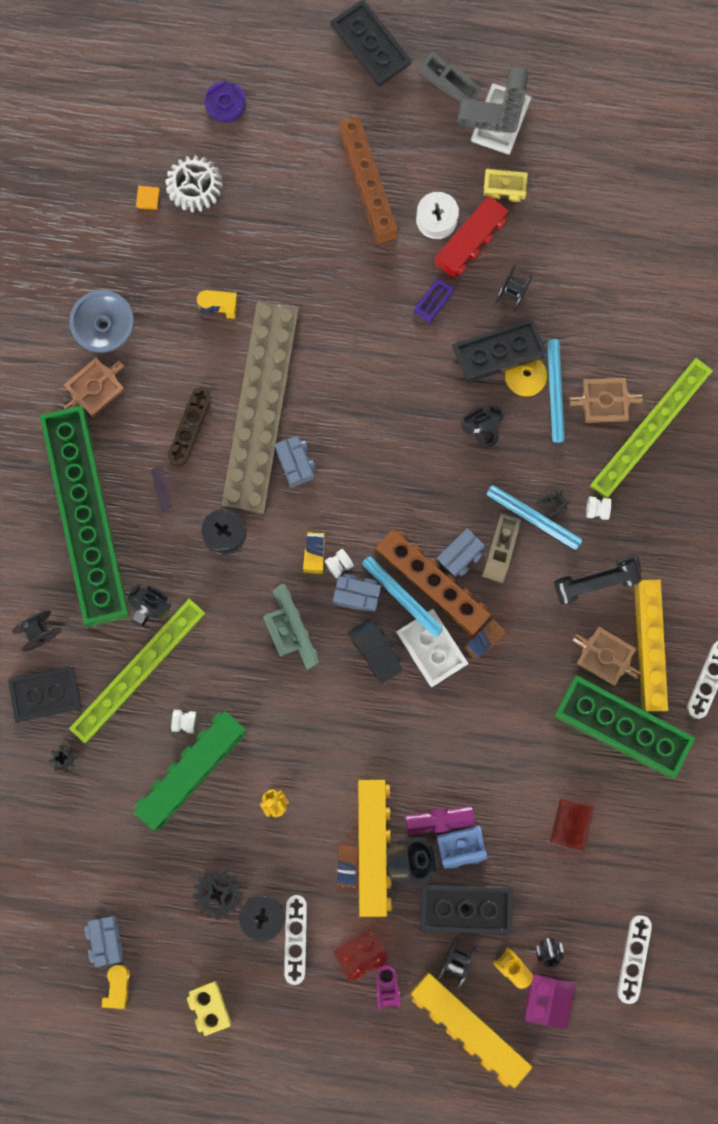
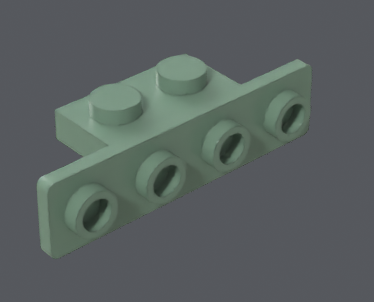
M281 584L273 590L280 610L266 614L263 619L280 657L299 651L308 670L319 663L318 654L312 647L308 631L304 628L300 620V613L292 602L290 591L286 588L285 584Z

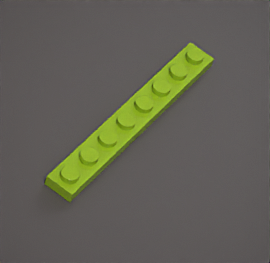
M695 358L592 482L590 487L603 498H608L713 370Z
M188 599L69 729L87 744L206 613Z

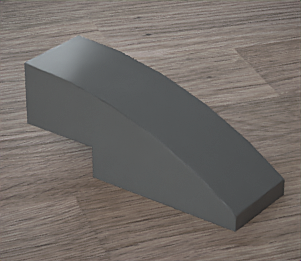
M433 50L416 69L418 73L436 87L459 101L465 99L474 100L482 90L452 62L448 64Z

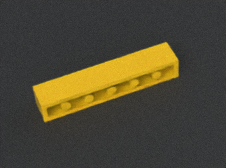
M642 580L634 585L639 671L641 672L639 675L641 710L647 713H664L668 711L661 580Z
M358 780L360 917H387V912H391V898H387V889H391V879L389 875H386V843H390V830H386V821H390V807H386V798H390V785H385V780Z
M429 972L410 992L413 996L411 1001L420 1009L426 1007L431 1012L428 1016L438 1025L442 1022L447 1027L445 1032L454 1040L460 1038L465 1043L462 1047L472 1056L476 1053L482 1059L480 1064L489 1072L494 1069L499 1074L497 1079L504 1086L508 1087L511 1085L515 1089L531 1070L532 1066Z

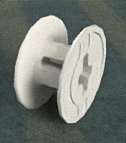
M433 192L427 194L421 199L417 207L416 223L419 230L425 236L432 239H441L449 236L457 225L459 216L458 205L446 193ZM435 210H438V214L441 216L440 221H437L436 215H434Z

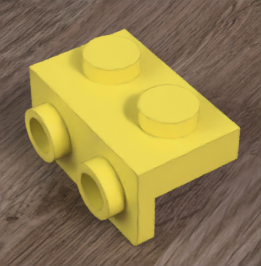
M486 169L483 196H491L494 200H500V197L509 198L508 201L521 202V199L526 197L528 173Z

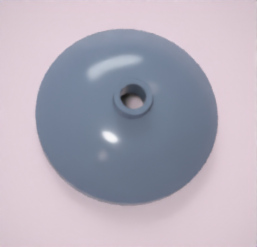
M97 290L87 293L75 303L70 313L69 325L73 337L83 348L92 352L106 353L118 349L129 339L134 326V317L129 304L123 297L111 291ZM106 323L107 327L102 329L100 328L101 324Z

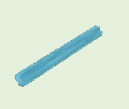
M552 339L547 343L552 441L560 443L565 439L559 340Z
M492 485L487 491V496L574 550L578 549L582 543L581 538L495 485Z
M369 556L363 561V567L434 637H438L443 632V628L372 557Z

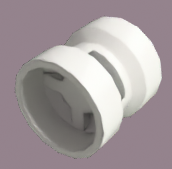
M589 496L586 518L599 516L603 520H609L611 499L604 498L600 501L596 497Z
M343 549L336 552V556L333 558L329 557L324 561L336 579L342 575L343 571L354 567L351 559Z
M174 710L171 731L179 732L183 729L187 733L194 734L197 713L189 711L183 714L181 710Z

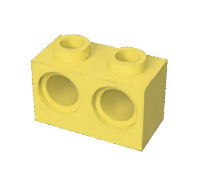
M217 981L189 992L190 997H187L190 1009L196 1011L198 1018L195 1019V1023L199 1032L203 1031L204 1036L231 1026L232 1023ZM207 992L211 998L210 1003H200L198 999L199 994ZM215 1014L218 1017V1024L210 1026L206 1021L207 1015Z

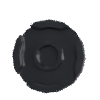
M489 406L490 410L484 412L480 408L468 413L463 417L464 422H460L462 430L465 433H475L481 445L486 447L494 446L499 439L496 425L504 417L501 408L498 406ZM491 431V440L489 442H485V433Z
M137 584L132 587L128 595V602L137 610L132 622L142 628L149 617H165L172 605L167 603L168 597L160 590L152 586H148L147 589L140 588L141 584Z

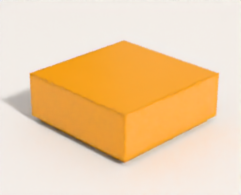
M138 186L136 207L158 210L160 188Z

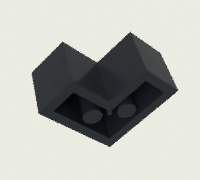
M367 619L347 632L354 646L363 656L380 684L403 670L399 663L402 660L395 649H391L394 644L389 636L385 635L378 623L374 625L370 619Z

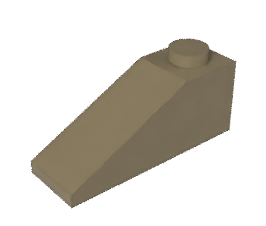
M500 514L482 577L503 583L510 564L521 519Z

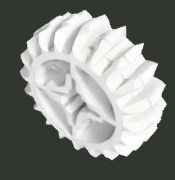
M196 155L193 160H190L187 156L186 162L179 159V166L173 164V171H168L167 173L169 178L166 179V185H168L166 190L170 194V200H175L177 207L182 205L184 211L190 207L192 213L196 207L202 212V206L204 205L209 209V202L216 203V197L221 195L219 189H222V183L220 182L222 177L218 174V168H213L211 161L206 163V158L204 157L198 161ZM185 175L186 180L181 183L182 186L177 188L179 180ZM211 180L210 187L204 193L202 188Z

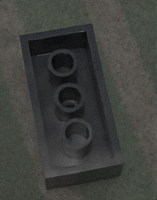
M421 885L420 931L512 934L513 888ZM466 904L469 906L468 913L461 911L462 905Z

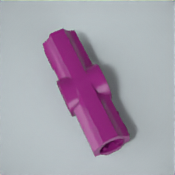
M472 806L449 810L448 808L428 811L429 813L406 816L408 835L450 831L452 828L474 825Z

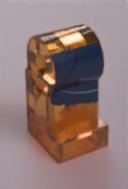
M493 619L464 649L476 661L507 633Z
M339 845L337 887L355 888L359 846Z

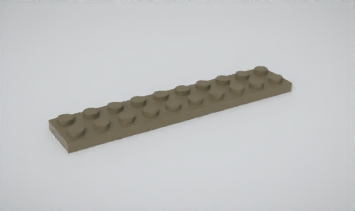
M257 302L222 508L265 513L299 308Z

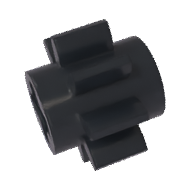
M60 745V750L57 752L51 750L54 756L49 762L56 764L54 767L55 771L62 767L63 772L67 773V767H76L73 764V759L78 758V756L71 754L72 747L65 751L64 746ZM62 753L68 756V759L65 760V764L59 761V758L62 757Z
M553 938L544 939L540 942V946H536L538 962L543 961L547 967L557 966L561 962L560 959H564L562 943L557 944Z

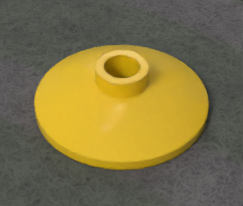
M537 360L505 371V381L509 389L515 394L525 397L533 396L544 388L547 381V371L544 364ZM529 371L531 375L526 377L523 372Z

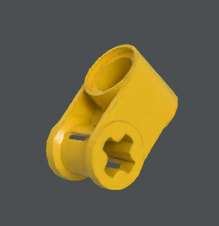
M507 946L505 948L506 951L497 960H493L492 963L519 989L526 988L531 984L533 975L519 957Z

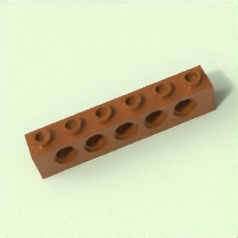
M357 116L340 121L339 134L376 243L381 244L397 239L398 229L360 118Z
M392 529L375 547V552L472 637L491 616L488 613L489 608L482 602L477 603L472 599L473 595L469 590L464 587L461 589L455 584L457 581L449 573L445 575L439 570L440 565L433 559L428 560L424 557V551L417 545L412 546L407 542L408 538L400 530L396 532ZM398 548H404L407 551V556L400 558L396 555L395 551ZM419 562L423 565L424 569L420 572H415L411 565ZM435 576L439 579L440 584L438 586H431L428 583V578ZM446 591H453L456 599L449 601L444 597V593ZM461 606H470L472 614L464 615L461 612Z

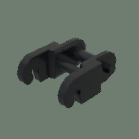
M557 490L556 494L550 493L537 501L539 504L547 499L551 500L555 512L547 515L548 519L561 513L563 508H568L567 506L570 503H566L562 497L563 491L559 492ZM558 497L559 501L562 504L559 507L556 505L554 501V498Z

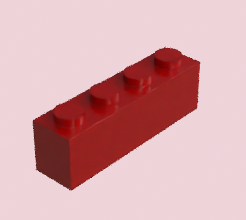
M488 196L435 258V265L453 279L458 274L460 276L463 275L468 268V262L471 259L475 260L482 252L481 247L484 244L488 245L495 237L494 232L498 228L501 230L508 222V210L491 196Z

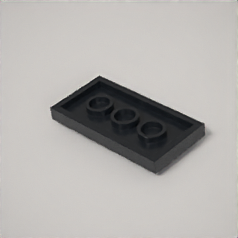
M364 0L359 1L330 21V26L378 87L412 65L410 57Z
M532 318L453 344L454 353L467 383L547 357V351Z

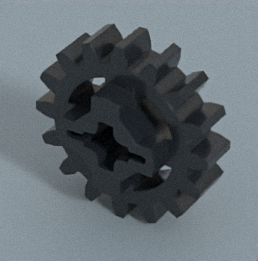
M215 870L214 876L207 872V879L200 877L199 881L202 884L194 886L198 893L193 894V897L199 900L194 905H201L200 913L202 914L207 911V918L209 919L213 914H215L217 920L220 919L221 914L227 918L229 917L228 910L235 912L236 909L233 905L241 903L236 899L237 896L242 895V892L236 891L240 883L234 884L235 877L227 878L226 871H224L222 876L219 875L218 870ZM216 879L223 880L229 885L225 887L220 886ZM208 883V894L203 897V889ZM214 887L217 891L222 890L223 895L220 896V901L217 898H212ZM232 893V900L227 906L225 900L227 895ZM206 904H216L219 910H213Z

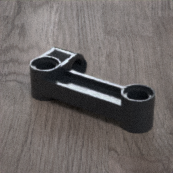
M634 554L616 559L617 568L574 580L571 576L555 580L553 583L560 604L573 602L578 599L580 594L622 583L623 586H633L642 581V569L638 555Z

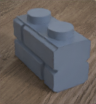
M295 436L275 444V450L290 488L314 479V472H317L313 460L308 461L306 453L309 450L305 440L301 441L299 436Z
M466 529L436 558V562L446 573H449L454 578L457 576L462 578L469 571L467 566L472 561L477 563L484 556L482 551L485 545L469 529Z
M344 574L343 577L338 576L333 604L375 613L381 585H377V581L372 579H365L364 582L356 580V576Z
M112 916L88 921V926L84 927L86 940L91 941L92 949H88L90 963L94 962L95 967L124 961L117 917Z

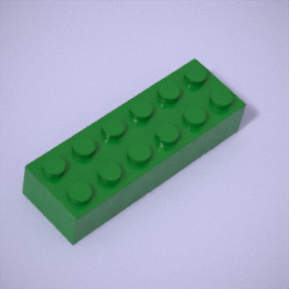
M577 675L572 678L553 716L670 779L676 778L695 740L693 736Z
M226 711L223 714L219 712L212 719L211 723L213 725L209 730H202L196 737L198 742L193 747L188 746L182 752L180 762L178 764L173 763L165 772L167 776L162 781L157 780L150 788L152 793L148 797L143 796L135 804L136 810L133 813L153 831L158 832L246 735V729Z

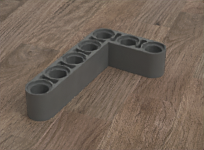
M514 67L509 70L502 104L469 99L460 101L457 123L470 128L505 133L516 132L527 90L528 70L521 67Z

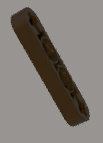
M198 387L191 393L171 444L168 457L174 466H183L188 461L208 410L211 397L209 391L204 387ZM201 393H204L206 400H201L199 405L203 410L194 407L198 403L196 395L200 396ZM197 412L199 414L198 421L190 422L187 419L189 413ZM184 431H189L192 434V438L188 442H183L180 439V435ZM178 443L183 446L181 451L183 459L179 458L178 461H175L173 454H178L180 447L177 445Z

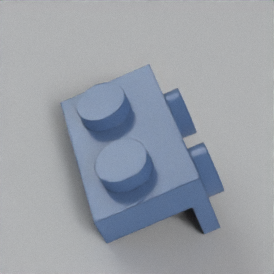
M480 826L436 835L441 861L445 869H455L469 863L478 864L482 860L488 859Z

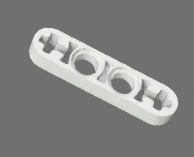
M718 641L710 649L688 702L686 710L692 719H701L706 716L718 689V675H711L708 671L710 664L718 665V660L712 659L713 656L715 658L718 657ZM707 683L710 685L711 693L709 695H703L700 692L701 684ZM700 699L707 700V703L703 701L700 705V709L703 711L697 713V715L694 714L695 710L692 706H696Z
M293 895L286 904L285 979L293 985L301 983L305 977L306 900L300 895ZM295 899H299V903H303V907L299 908L298 915L303 914V919H289V914L294 915V908L290 907V903H293ZM295 921L300 922L303 927L302 932L297 935L292 934L289 928L290 924ZM294 944L302 948V954L297 958L289 954V948ZM288 960L294 962L302 960V965L297 964V971L301 972V976H298L295 981L292 976L288 975L293 970V964L288 965Z
M637 915L631 919L617 995L622 1002L627 1004L635 1003L638 1000L652 929L651 921L642 915ZM641 919H643V924H646V929H642L640 936H645L644 940L632 938L633 933L638 935L639 928L635 927V923H639ZM636 941L640 942L643 946L642 952L638 955L631 952V944ZM630 964H635L638 967V974L635 977L627 975L626 969ZM625 978L630 981H637L636 985L631 984L630 990L634 992V995L629 996V999H626V996L623 994V990H627L629 985L627 982L624 983Z

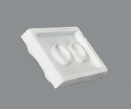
M492 83L485 102L502 104L505 87ZM525 95L516 132L505 133L475 128L471 141L510 155L531 97Z
M434 609L427 613L443 628V632L438 637H434L417 619L396 631V634L431 688L468 665L467 660Z

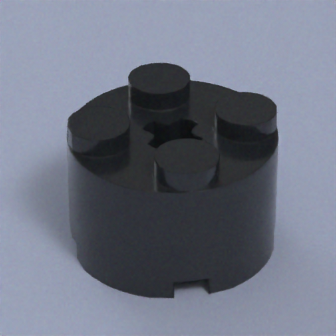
M424 837L401 839L387 847V866L389 878L392 881L408 885L425 883L433 878L431 876L438 868V854L433 845L430 846L427 842L429 841Z

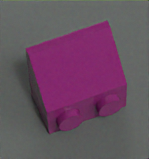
M532 973L533 980L528 986L522 1019L545 1026L567 1029L576 983Z

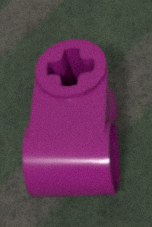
M381 964L376 970L378 1009H382L385 1006H396L399 1008L401 1007L400 993L395 968L390 964ZM385 969H389L393 973L392 978L388 981L380 978V973Z

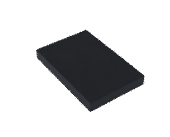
M74 666L8 679L16 723L82 709Z

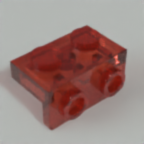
M560 799L550 842L583 851L588 840L587 835L593 819L594 807Z
M372 929L333 951L349 981L362 978L365 973L373 968H379L388 960Z

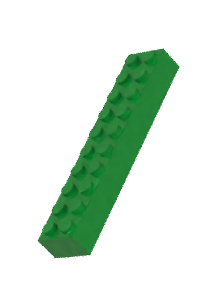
M82 406L40 415L84 625L89 628L130 618L86 412Z

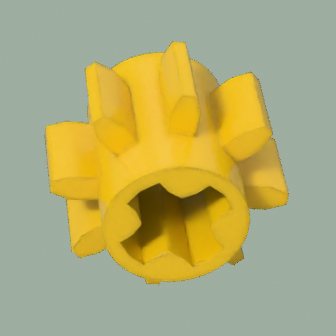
M269 790L262 796L263 802L260 803V806L267 817L271 814L273 817H279L286 812V805L289 804V801L282 790L278 791V793L276 790Z

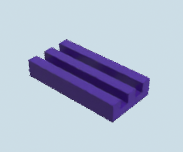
M437 277L413 309V312L419 314L422 319H426L430 324L454 293L455 289ZM440 284L442 287L439 289V291L436 293V295L433 297V299L430 301V303L427 305L424 311H422V306L425 304V302L428 300V298ZM445 289H447L448 292L445 294V296L442 298V300L439 302V304L436 306V308L429 316L427 313L430 311V309L433 307V305L436 303V301L439 299V297L442 295Z

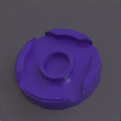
M220 81L208 89L205 97V108L208 114L219 122L237 120L246 108L245 94L237 84Z

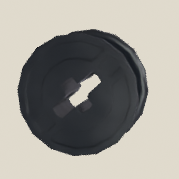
M516 265L509 272L496 300V303H499L503 295L515 300L516 304L513 312L517 310L534 275L531 274L527 282L514 277Z
M218 509L212 511L202 523L201 533L207 547L216 554L228 555L234 553L241 548L245 541L246 531L243 520L232 510ZM219 526L222 530L228 528L227 532L231 537H227L225 534L220 536V531L217 527Z
M50 610L31 616L12 630L13 634L25 632L29 642L23 646V652L33 650L49 642L61 632L60 628L51 630L47 628L44 621L51 615L52 612Z
M256 896L249 899L243 905L239 914V924L243 933L248 938L255 941H268L281 931L284 925V911L276 899L269 896ZM262 908H265V916L268 917V921H264L262 928H258L259 920H256V915H260Z
M455 937L444 958L438 979L442 977L445 970L459 976L457 988L459 989L468 973L477 947L474 946L469 955L455 949L458 940Z

